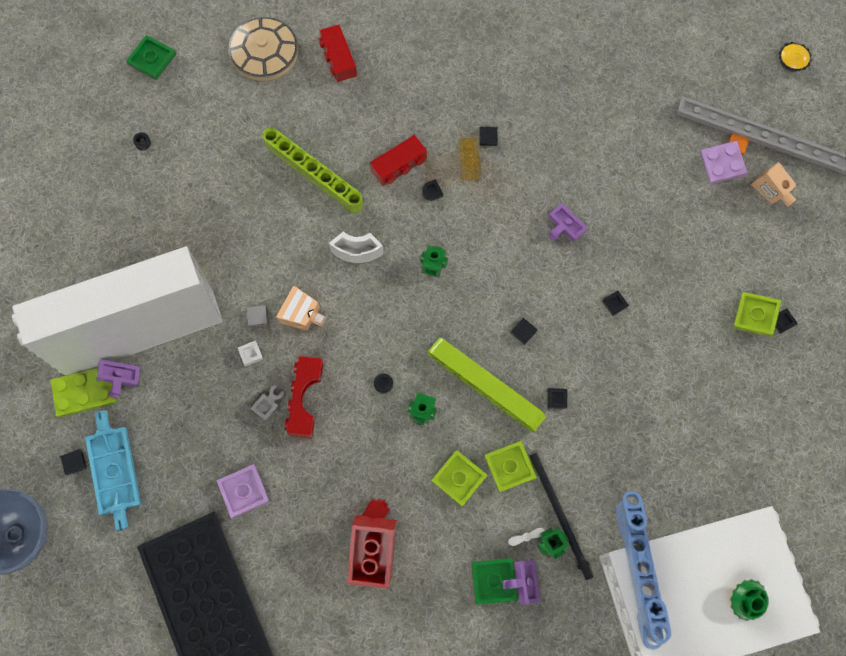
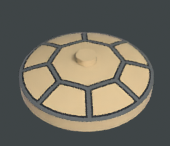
M259 17L244 22L233 32L228 44V53L234 68L241 75L257 81L273 80L286 74L295 64L299 51L297 38L293 30L286 23L270 17Z

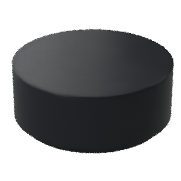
M384 373L376 376L374 379L375 390L381 394L390 392L393 388L391 376Z

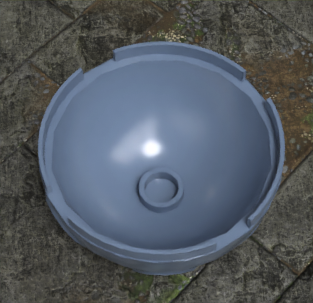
M0 489V575H5L29 566L37 558L48 538V519L41 504L27 494L13 489Z

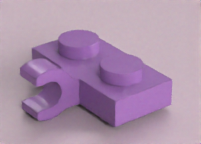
M562 203L548 215V218L557 226L548 236L553 242L563 232L575 242L588 229Z
M100 359L96 380L112 383L109 397L117 399L118 395H120L121 385L131 387L138 385L140 367Z
M535 560L514 562L516 579L503 581V588H518L520 605L540 603Z

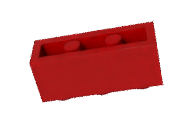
M337 24L319 30L320 38H318L320 47L325 49L323 54L326 63L330 62L329 70L331 76H335L337 83L357 77L356 65L340 25Z
M414 134L371 161L370 171L382 186L392 184L398 176L406 175L416 165H422L427 159V149Z

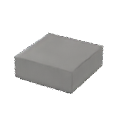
M266 305L247 307L249 328L268 325Z

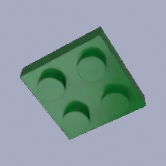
M145 35L126 62L129 66L157 80L176 56V51Z
M513 558L471 562L476 605L518 601L516 588H503V581L515 579Z

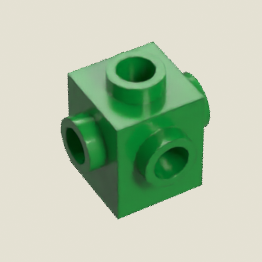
M427 246L426 252H422L420 262L423 263L422 273L440 277L442 268L446 269L448 257H445L446 250L439 246Z
M417 392L415 401H410L407 411L410 413V419L413 420V423L429 425L430 419L434 420L437 409L434 408L436 398Z
M550 527L540 533L542 538L538 539L540 543L538 548L543 556L547 555L548 558L554 556L557 559L566 553L564 549L569 547L567 543L569 540L563 531H560L559 528L552 530ZM549 540H553L555 542L554 548H551L550 544L548 543Z

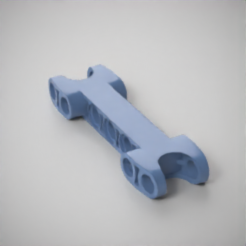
M629 491L624 494L621 502L617 505V523L626 549L638 608L637 621L641 639L646 648L656 650L670 639V622L665 603L661 600L646 531L647 517L643 501L637 492ZM629 496L635 497L637 505L634 506L632 502L626 501V498ZM634 543L641 546V552L634 549ZM637 565H643L647 573H641ZM643 586L651 590L650 596L643 593ZM663 629H664L665 632H666V637H665V639H664V636H663ZM648 634H649L650 639H651L654 643H656L657 645H651V644L648 642V640H647V635H648Z

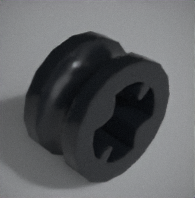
M139 132L133 137V143L138 150H147L151 146V140L146 133ZM141 139H144L143 144H140Z

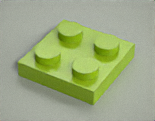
M742 292L733 329L773 337L782 300Z
M522 441L484 455L499 493L537 478Z
M456 450L431 482L463 507L488 475Z

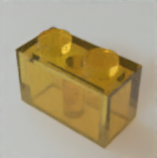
M477 137L459 138L458 156L461 181L480 179L481 167Z

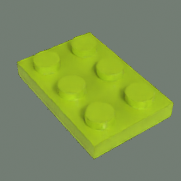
M98 368L50 379L56 417L61 418L117 404L116 398L109 397L112 383L96 380Z

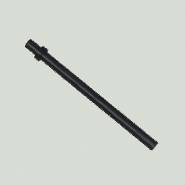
M537 453L530 455L531 461L560 525L569 540L570 547L579 564L577 567L581 569L585 580L593 578L588 567L590 564L588 561L586 562Z

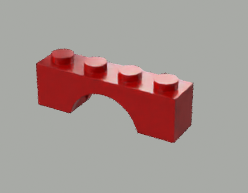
M299 356L298 362L294 364L296 377L295 381L292 380L291 382L293 396L292 400L289 399L287 407L290 415L289 419L285 420L284 430L287 431L288 436L313 438L315 418L303 408V396L310 386L321 382L324 366L323 359Z

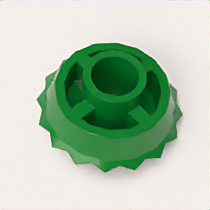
M753 579L749 581L743 580L732 591L730 607L733 609L734 615L738 616L739 619H744L745 621L755 620L763 616L767 611L769 597L765 587L759 581H754Z

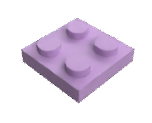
M737 141L701 150V157L710 185L747 175Z
M255 464L216 480L232 519L270 502Z

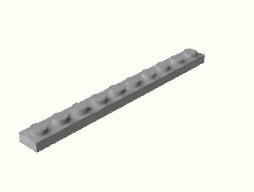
M684 96L681 99L676 115L729 134L741 135L749 138V141L846 175V154Z

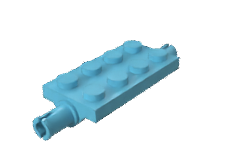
M104 410L100 411V414L99 412L94 413L98 430H96L94 435L85 437L99 515L113 514L115 531H122L123 529H129L126 510L142 504L127 428L112 429L109 425L108 412Z

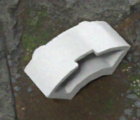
M342 232L329 243L330 250L335 256L351 263H365L383 255V245L371 233L361 237H354Z

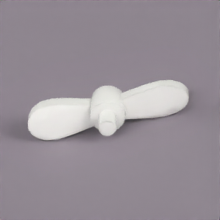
M537 528L530 533H524L522 536L512 537L509 539L508 544L516 546L523 541L528 542L532 538L542 537L540 533L545 530Z

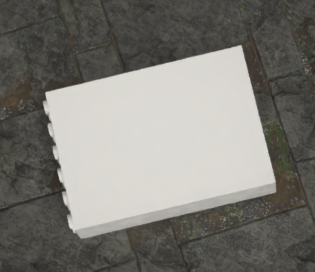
M187 246L12 306L14 311L12 319L19 329L17 334L19 343L65 376L98 367L100 359L115 361L223 322L213 290Z
M773 506L649 541L661 600L667 608L671 628L670 639L656 650L646 648L641 639L637 621L638 608L626 549H619L599 556L631 656H745L820 633L818 618L813 614L810 606V597L805 593L802 585V576L797 572L794 564V555L789 551L786 543L787 536L780 527L779 515ZM639 544L633 545L636 551H642ZM637 565L641 573H647L643 565ZM753 579L754 581H759L765 587L769 597V605L763 616L755 620L745 621L734 615L733 609L730 607V598L737 584H741L743 580L749 581ZM643 586V593L650 596L651 590ZM663 629V636H664V639H665V637H666V632H665V630ZM648 634V635H647V640H648V642H649L651 645H657L656 643H654V642L650 639L649 634Z

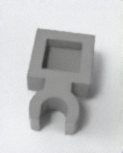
M275 385L270 388L268 397L262 394L250 408L266 422L279 408L276 402L285 397L283 391L278 396L274 395V392L277 390Z

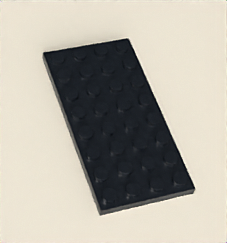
M216 512L209 513L137 547L178 656H274Z

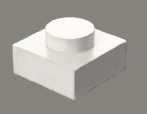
M256 340L238 347L245 367L263 360Z

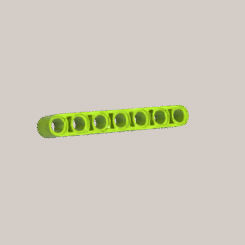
M267 128L263 131V140L268 150L350 212L357 213L362 210L363 199L358 190L275 128ZM325 179H330L329 182H323ZM340 189L345 190L342 193L337 192ZM352 200H358V201H359V202H357V203H355V204L350 203Z
M439 337L427 351L428 356L529 431L535 433L545 420L546 415L544 412L446 340Z

